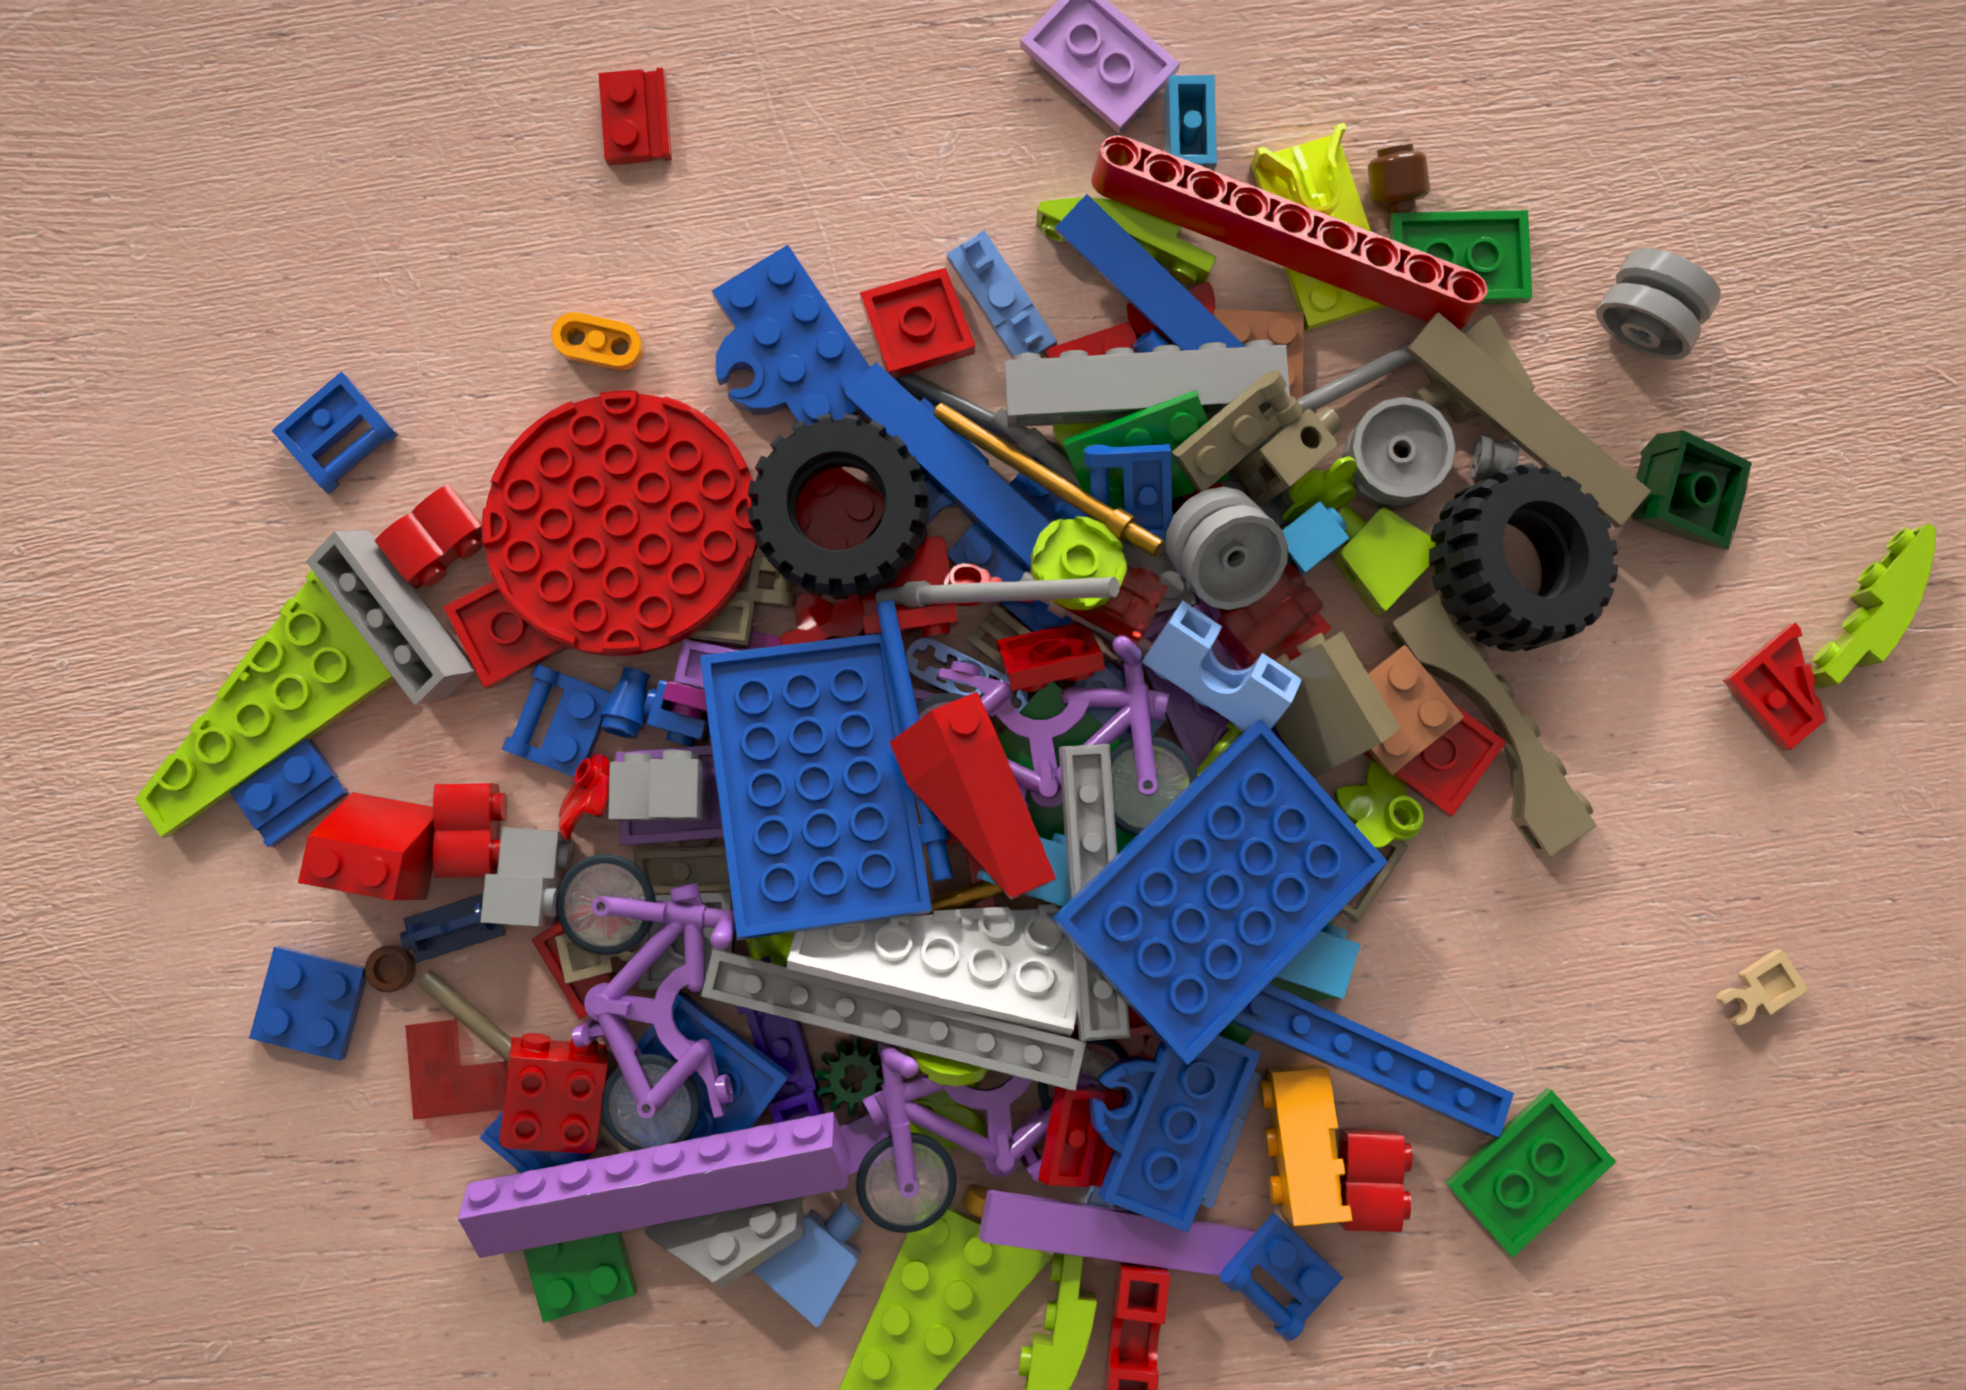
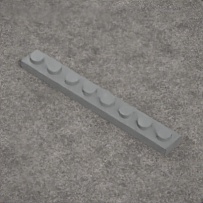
M713 949L701 994L702 997L1076 1090L1087 1041H1080L1072 1037L786 969L787 966L719 949Z

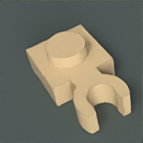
M1775 949L1737 974L1744 984L1743 987L1740 989H1724L1717 994L1715 1000L1719 1004H1727L1736 998L1740 1004V1010L1728 1020L1734 1025H1744L1753 1019L1756 1007H1759L1763 1014L1771 1015L1809 991L1785 952Z

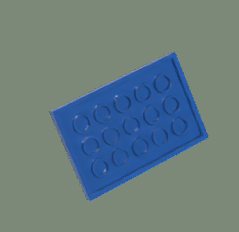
M882 633L700 655L737 941L930 913L932 907L918 830L914 793L908 788L889 743L902 733V727Z
M1258 720L1250 725L1051 919L1182 1064L1189 1065L1388 861L1262 720Z

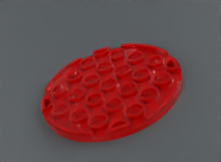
M638 391L601 392L600 396L584 399L576 403L572 401L567 402L548 412L522 432L506 451L490 482L492 485L487 497L486 507L483 508L481 525L482 544L485 547L491 576L508 604L529 626L548 639L570 649L603 656H629L660 650L676 644L695 634L718 616L734 598L750 570L757 543L754 539L755 532L749 523L747 511L751 507V499L747 495L749 483L753 481L748 466L734 442L713 420L690 405L671 397L665 396L662 398L654 395L638 394Z

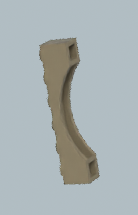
M1437 592L1383 627L1397 650L1406 645L1427 672L1453 685L1468 697L1487 718L1495 733L1507 742L1503 749L1511 774L1513 792L1511 819L1537 857H1551L1597 826L1590 816L1593 814V809L1585 796L1577 790L1574 792L1564 778L1567 772L1561 760L1553 752L1547 753L1538 740L1540 731L1533 719L1528 714H1521L1511 700L1514 697V693L1508 682L1501 675H1494L1485 661L1488 659V655L1483 645L1474 636L1469 638L1456 625L1458 618L1454 613L1447 614L1440 603L1444 599Z

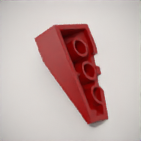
M978 692L933 709L889 742L908 788L919 800L921 799L938 817L939 822L970 852L972 858L1011 900L1056 881L1055 874L1002 745Z

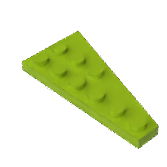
M312 569L305 577L308 580L293 599L289 598L280 609L281 615L265 636H260L217 691L215 695L218 697L204 715H199L189 728L191 732L174 754L168 755L135 798V801L160 837L168 838L303 740L312 738L395 680Z
M923 1196L913 1221L931 1213L938 1206L939 1202ZM950 1207L931 1226L920 1231L907 1233L838 1390H935L1050 1261L1052 1254L1041 1250L984 1243L978 1238L981 1221Z

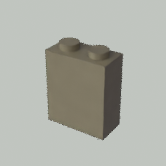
M1342 631L1327 640L1322 633H1319L1297 646L1301 655L1291 661L1286 653L1274 660L1302 679L1292 703L1275 723V727L1292 755L1313 778L1383 743L1401 729Z

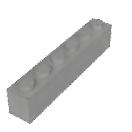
M1255 340L1246 343L1245 347L1227 348L1225 343L1213 342L1199 346V350L1180 351V347L1176 345H1163L1153 348L1152 352L1134 353V350L1131 348H1114L1106 351V355L1088 356L1087 352L1082 350L1063 352L1059 358H1041V355L1037 353L1018 354L1013 357V360H1005L1004 365L1007 427L1111 422L1194 390L1198 392L1206 416H1215L1261 376L1271 371L1280 372L1286 382L1284 390L1290 396L1286 345L1273 346V342L1270 340ZM1266 400L1259 406V409L1262 413H1265L1272 405Z

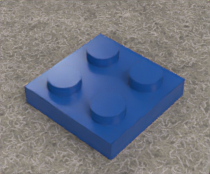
M281 946L274 947L249 1039L338 1061L345 1059L367 980L365 967Z

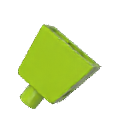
M1346 504L1338 513L1347 525L1345 533L1349 536V539L1332 560L1371 613L1378 617L1386 612L1428 568L1429 549L1435 547L1436 543L1431 541L1429 535L1388 508L1382 507L1365 522Z

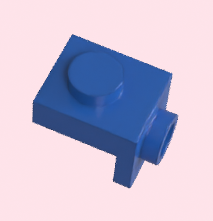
M660 680L657 689L651 688L649 690L644 705V715L649 716L647 725L668 731L665 740L692 747L695 739L707 742L710 733L708 722L669 711L671 703L662 699L667 681Z

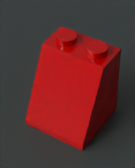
M352 792L308 835L298 883L392 901L427 900L433 871V807Z

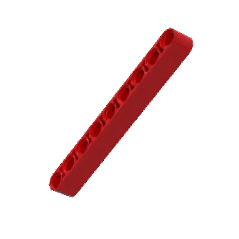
M1120 135L1111 136L1101 144L1092 173L1091 183L1097 193L1111 200L1426 322H1429L1439 312L1456 328L1462 330L1467 327L1487 295V285L1483 278L1469 269L1131 138Z

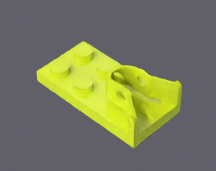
M1344 123L1335 125L1330 136L1274 153L1265 147L1256 149L1250 167L1257 188L1371 232L1340 142L1347 129ZM1284 267L1299 312H1304L1305 331L1386 307Z

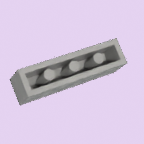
M369 529L334 531L306 560L307 564L415 706L447 700L476 672L474 667L413 587L406 582L375 543V537Z

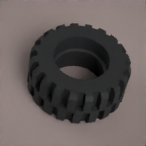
M832 414L818 415V423L807 426L803 420L791 426L794 433L784 439L779 434L770 443L773 449L767 458L760 456L755 466L758 472L756 481H750L747 494L751 499V507L747 509L749 523L754 529V539L759 549L764 553L771 565L795 587L798 585L808 593L819 597L822 594L832 596L834 599L848 600L849 595L860 594L861 597L874 594L875 588L886 584L888 587L897 581V575L904 568L909 569L917 559L915 554L919 546L924 545L927 536V521L930 520V506L926 484L915 456H911L907 445L897 435L892 437L888 434L885 426L873 420L870 424L863 423L859 416L845 414L844 420H834ZM836 467H851L867 473L879 486L884 502L882 520L873 535L863 543L844 550H829L813 543L802 532L796 514L797 500L805 485L819 473Z
M1533 464L1519 465L1515 468L1508 467L1457 493L1454 500L1446 503L1439 514L1441 521L1434 524L1431 541L1436 544L1435 547L1429 549V565L1435 567L1436 575L1431 577L1434 589H1440L1444 597V601L1440 603L1448 615L1454 613L1458 618L1457 626L1466 634L1475 632V639L1488 647L1497 645V648L1501 651L1515 652L1521 649L1529 651L1572 637L1583 632L1586 626L1596 622L1602 614V607L1609 604L1614 589L1609 585L1616 582L1618 565L1613 564V556L1617 555L1618 550L1616 539L1611 540L1608 529L1612 526L1607 515L1601 516L1596 507L1599 503L1591 493L1584 494L1580 490L1582 485L1573 478L1567 476L1561 479V472L1546 466L1539 469V467ZM1506 524L1512 525L1523 532L1532 542L1538 553L1542 568V582L1538 595L1523 587L1514 577L1507 564L1503 548Z

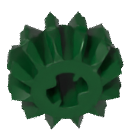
M860 1036L854 1037L851 1052H849L843 1039L837 1040L835 1048L840 1058L831 1052L824 1051L820 1058L832 1069L821 1068L815 1071V1078L830 1080V1084L818 1090L819 1097H826L834 1092L837 1097L832 1101L829 1109L836 1112L843 1101L848 1102L847 1115L849 1118H855L858 1111V1102H861L864 1111L870 1115L863 1099L883 1090L877 1084H884L883 1073H880L882 1069L881 1059L875 1061L873 1058L878 1052V1042H873L867 1053L862 1052L863 1038ZM849 1065H856V1071L860 1067L866 1071L867 1075L862 1080L861 1088H854V1082L849 1086L844 1081V1077L849 1072Z

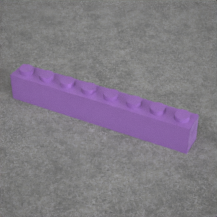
M834 1112L471 1182L467 1184L458 1220L478 1257L483 1258L848 1188L849 1150Z

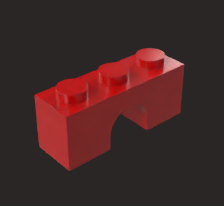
M1118 1261L1103 1390H1158V1341L1161 1324H1165L1170 1273L1167 1268Z

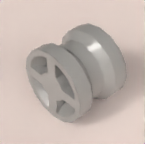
M1479 434L1472 451L1470 477L1475 480H1483L1485 477H1489L1508 467H1517L1519 446L1510 438L1500 442L1494 441L1490 435Z

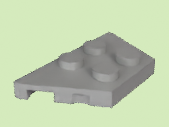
M805 1196L656 1224L646 1229L645 1233L657 1245L663 1247L687 1266L696 1270L720 1289H723L803 1237L805 1214L802 1211V1202Z

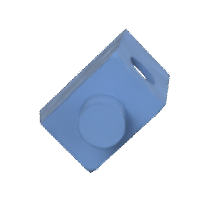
M845 1202L841 1203L827 1221L815 1210L810 1209L804 1216L803 1237L752 1271L818 1328L860 1257L861 1251L848 1239L864 1222V1219Z

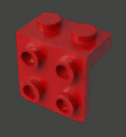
M941 536L926 537L924 545L919 546L915 554L917 559L909 569L904 568L897 575L898 580L888 587H903L905 583L913 581H927L930 585H943L946 575L950 573L947 546L944 538ZM886 584L875 588L874 594L862 597L864 616L862 617L865 635L882 633L876 609V591L879 588L887 587ZM955 603L931 604L928 607L907 609L904 605H895L903 641L905 633L922 631L923 638L937 637L950 634V627L958 626Z
M527 1033L522 1035V1038L511 1037L508 1075L499 1138L500 1144L507 1149L582 1154L593 1152L597 1146L601 1100L608 1065L606 1044H599L597 1040H594L587 1046L576 1047L573 1038L570 1041L551 1040L549 1036L541 1033Z

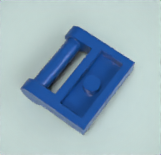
M342 371L271 430L314 481L328 494L339 486L338 480L380 444L384 441L389 444L399 435ZM365 419L371 428L328 465L323 467L317 459Z
M1170 444L1126 447L1092 445L1085 448L1084 462L1087 467H1090L1091 495L1110 507L1109 468L1123 467L1124 510L1137 518L1138 525L1162 540H1166V532L1172 520Z
M536 664L531 677L535 678L512 738L506 737L502 750L574 777L579 764L586 758L590 759L602 730L603 719L599 715L612 692ZM552 685L564 689L541 749L529 745Z
M1274 1212L1227 1263L1220 1274V1281L1232 1292L1239 1291L1274 1323L1275 1332L1286 1341H1292L1300 1335L1305 1326V1320L1343 1279L1327 1261ZM1257 1264L1295 1297L1286 1308L1250 1276L1251 1271Z

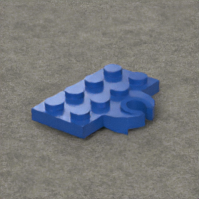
M789 245L784 246L712 290L713 298L734 328L723 339L716 354V376L719 386L728 383L731 374L738 369H747L755 376L753 383L749 387L744 389L734 388L728 394L730 402L737 407L752 412V415L772 414L786 407L796 423L804 420L807 426L818 423V415L832 414L834 420H844L845 414H859L844 399V393L870 366Z
M1218 1034L1189 1065L1182 1064L1166 1045L1160 1041L1153 1060L1132 1057L1119 1060L1104 1070L1097 1080L1108 1088L1124 1087L1126 1098L1119 1108L1108 1110L1100 1099L1089 1097L1088 1107L1091 1124L1100 1139L1116 1151L1098 1196L1106 1202L1188 1233L1261 1052Z

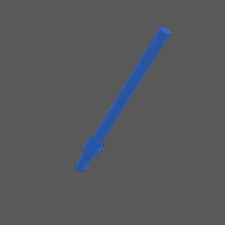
M886 600L877 603L876 609L902 732H904L919 720L895 603L894 600ZM916 796L922 824L918 825L922 845H927L934 882L951 879L953 875L945 842L950 839L948 830L939 822L938 817Z

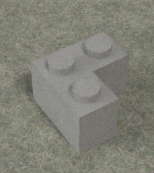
M664 750L663 759H652V754L628 753L624 754V762H610L608 819L615 821L710 822L711 765L699 760L698 754H692V751Z
M502 827L498 873L485 874L481 922L534 927L551 926L558 923L557 894L564 878V871L570 870L572 866L573 843L567 842L559 831ZM569 892L567 896V910L569 905Z

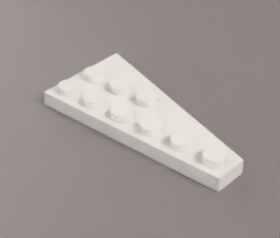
M1055 904L1038 905L1037 909L1012 911L1008 907L933 911V915L904 916L795 932L787 960L786 969L1066 1037H1071L1077 1013L1072 942L1051 919L1062 909L1056 908Z

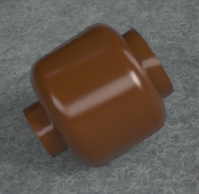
M1413 144L1377 150V158H1374L1368 164L1371 199L1376 205H1388L1389 214L1417 209L1416 200L1424 198L1430 192L1426 156L1421 151H1414Z

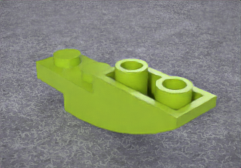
M1083 197L1041 201L1037 208L1036 225L1041 227L1042 233L1058 242H1064L1065 240L1055 231V227ZM1092 198L1161 266L1171 270L1170 274L1175 279L1189 285H1193L1195 282L1200 284L1207 281L1217 256L1178 238L1182 229L1181 226L1111 199Z
M1930 523L1911 530L1907 527L1900 530L1887 543L1886 548L1889 550V553L1880 563L1878 561L1873 562L1859 575L1856 581L1860 586L1850 598L1860 608L1852 612L1842 623L1841 627L1845 631L1836 642L1830 641L1826 643L1812 658V661L1816 664L1812 668L1815 679L1814 685L1819 689L1840 684L1857 663L1865 667L1884 662L1898 644L1918 609L1930 576L1936 540V528Z
M1053 1252L1050 1281L1058 1282L1055 1301L1047 1300L1043 1325V1329L1050 1330L1051 1335L1032 1332L1030 1347H1021L1018 1375L1026 1376L1024 1390H1069L1077 1375L1091 1335L1097 1305L1094 1292L1079 1290L1084 1256Z

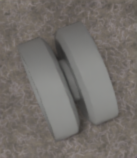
M1636 249L1625 258L1616 274V284L1607 290L1597 307V320L1615 339L1636 351L1667 360L1683 359L1690 354L1701 335L1700 324L1710 319L1721 299V289L1714 278L1701 267L1681 256L1658 249Z
M1400 397L1385 400L1367 411L1346 439L1342 458L1351 457L1358 465L1352 475L1354 478L1352 485L1357 491V497L1372 507H1385L1389 510L1411 507L1442 483L1452 468L1456 447L1452 429L1440 411L1422 400ZM1393 450L1400 453L1399 457L1394 454Z
M1223 486L1206 489L1188 499L1174 514L1167 529L1165 551L1173 568L1188 582V585L1199 598L1211 607L1231 610L1249 606L1263 598L1277 584L1287 564L1288 544L1282 529L1250 497L1241 490Z

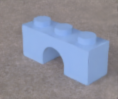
M1182 600L1154 640L1142 663L1150 667L1160 678L1171 681L1192 695L1199 704L1212 708L1230 720L1240 731L1244 732L1258 720H1262L1271 730L1292 703L1302 679L1263 653L1251 667L1244 670H1232L1223 666L1217 661L1212 651V645L1222 626Z

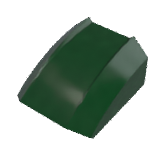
M1684 430L1656 434L1640 452L1642 457L1636 478L1651 491L1631 514L1632 519L1677 537L1729 550L1745 498L1752 462Z

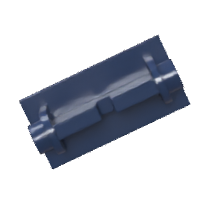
M479 894L403 918L406 931L400 933V940L405 950L412 949L415 963L504 936L506 933L503 924L481 922L483 894Z

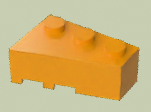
M1318 1063L1265 1068L1266 1080L1259 1081V1092L1262 1108L1269 1109L1271 1128H1264V1144L1267 1157L1274 1156L1276 1175L1268 1177L1272 1205H1279V1210L1293 1226L1352 1221L1350 1205H1342L1339 1176L1345 1175L1343 1159L1337 1158L1335 1130L1338 1129L1329 1067Z

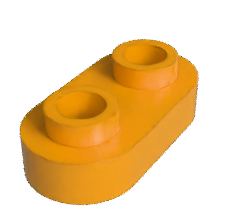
M570 312L559 317L551 331L552 342L560 354L576 362L625 371L635 367L640 362L644 352L643 341L635 328L620 321L579 312ZM576 333L585 334V339L580 345L571 344V338ZM619 343L629 344L628 351L623 355L614 354V349Z

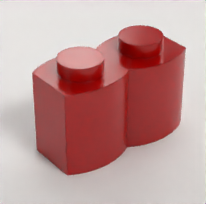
M446 484L421 501L412 512L387 527L374 541L408 584L416 589L421 586L428 588L437 584L446 576L448 572L446 568L452 561L459 557L467 559L483 547L482 523L459 494L449 484Z
M499 784L434 785V878L485 877V874L498 873L501 843L499 825L500 821H504L507 816V797L505 793H500Z
M1341 1129L1339 1159H1343L1345 1175L1339 1176L1343 1206L1350 1205L1352 1221L1338 1222V1224L1346 1231L1402 1232L1403 1221L1409 1220L1411 1216V1196L1409 1191H1404L1403 1188L1405 1172H1410L1412 1169L1413 1155L1410 1143H1405L1404 1135L1398 1131Z

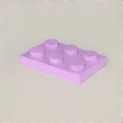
M1058 0L1020 40V48L1118 134L1126 128L1166 85L1169 75H1175L1178 72L1180 63L1108 0Z

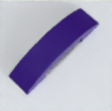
M772 955L759 958V960L776 964ZM737 1006L739 1014L745 1013L755 1047L791 1074L768 1105L774 1123L825 1114L822 1098L817 1093L820 1087L818 1079L815 1078V1068L801 1022Z

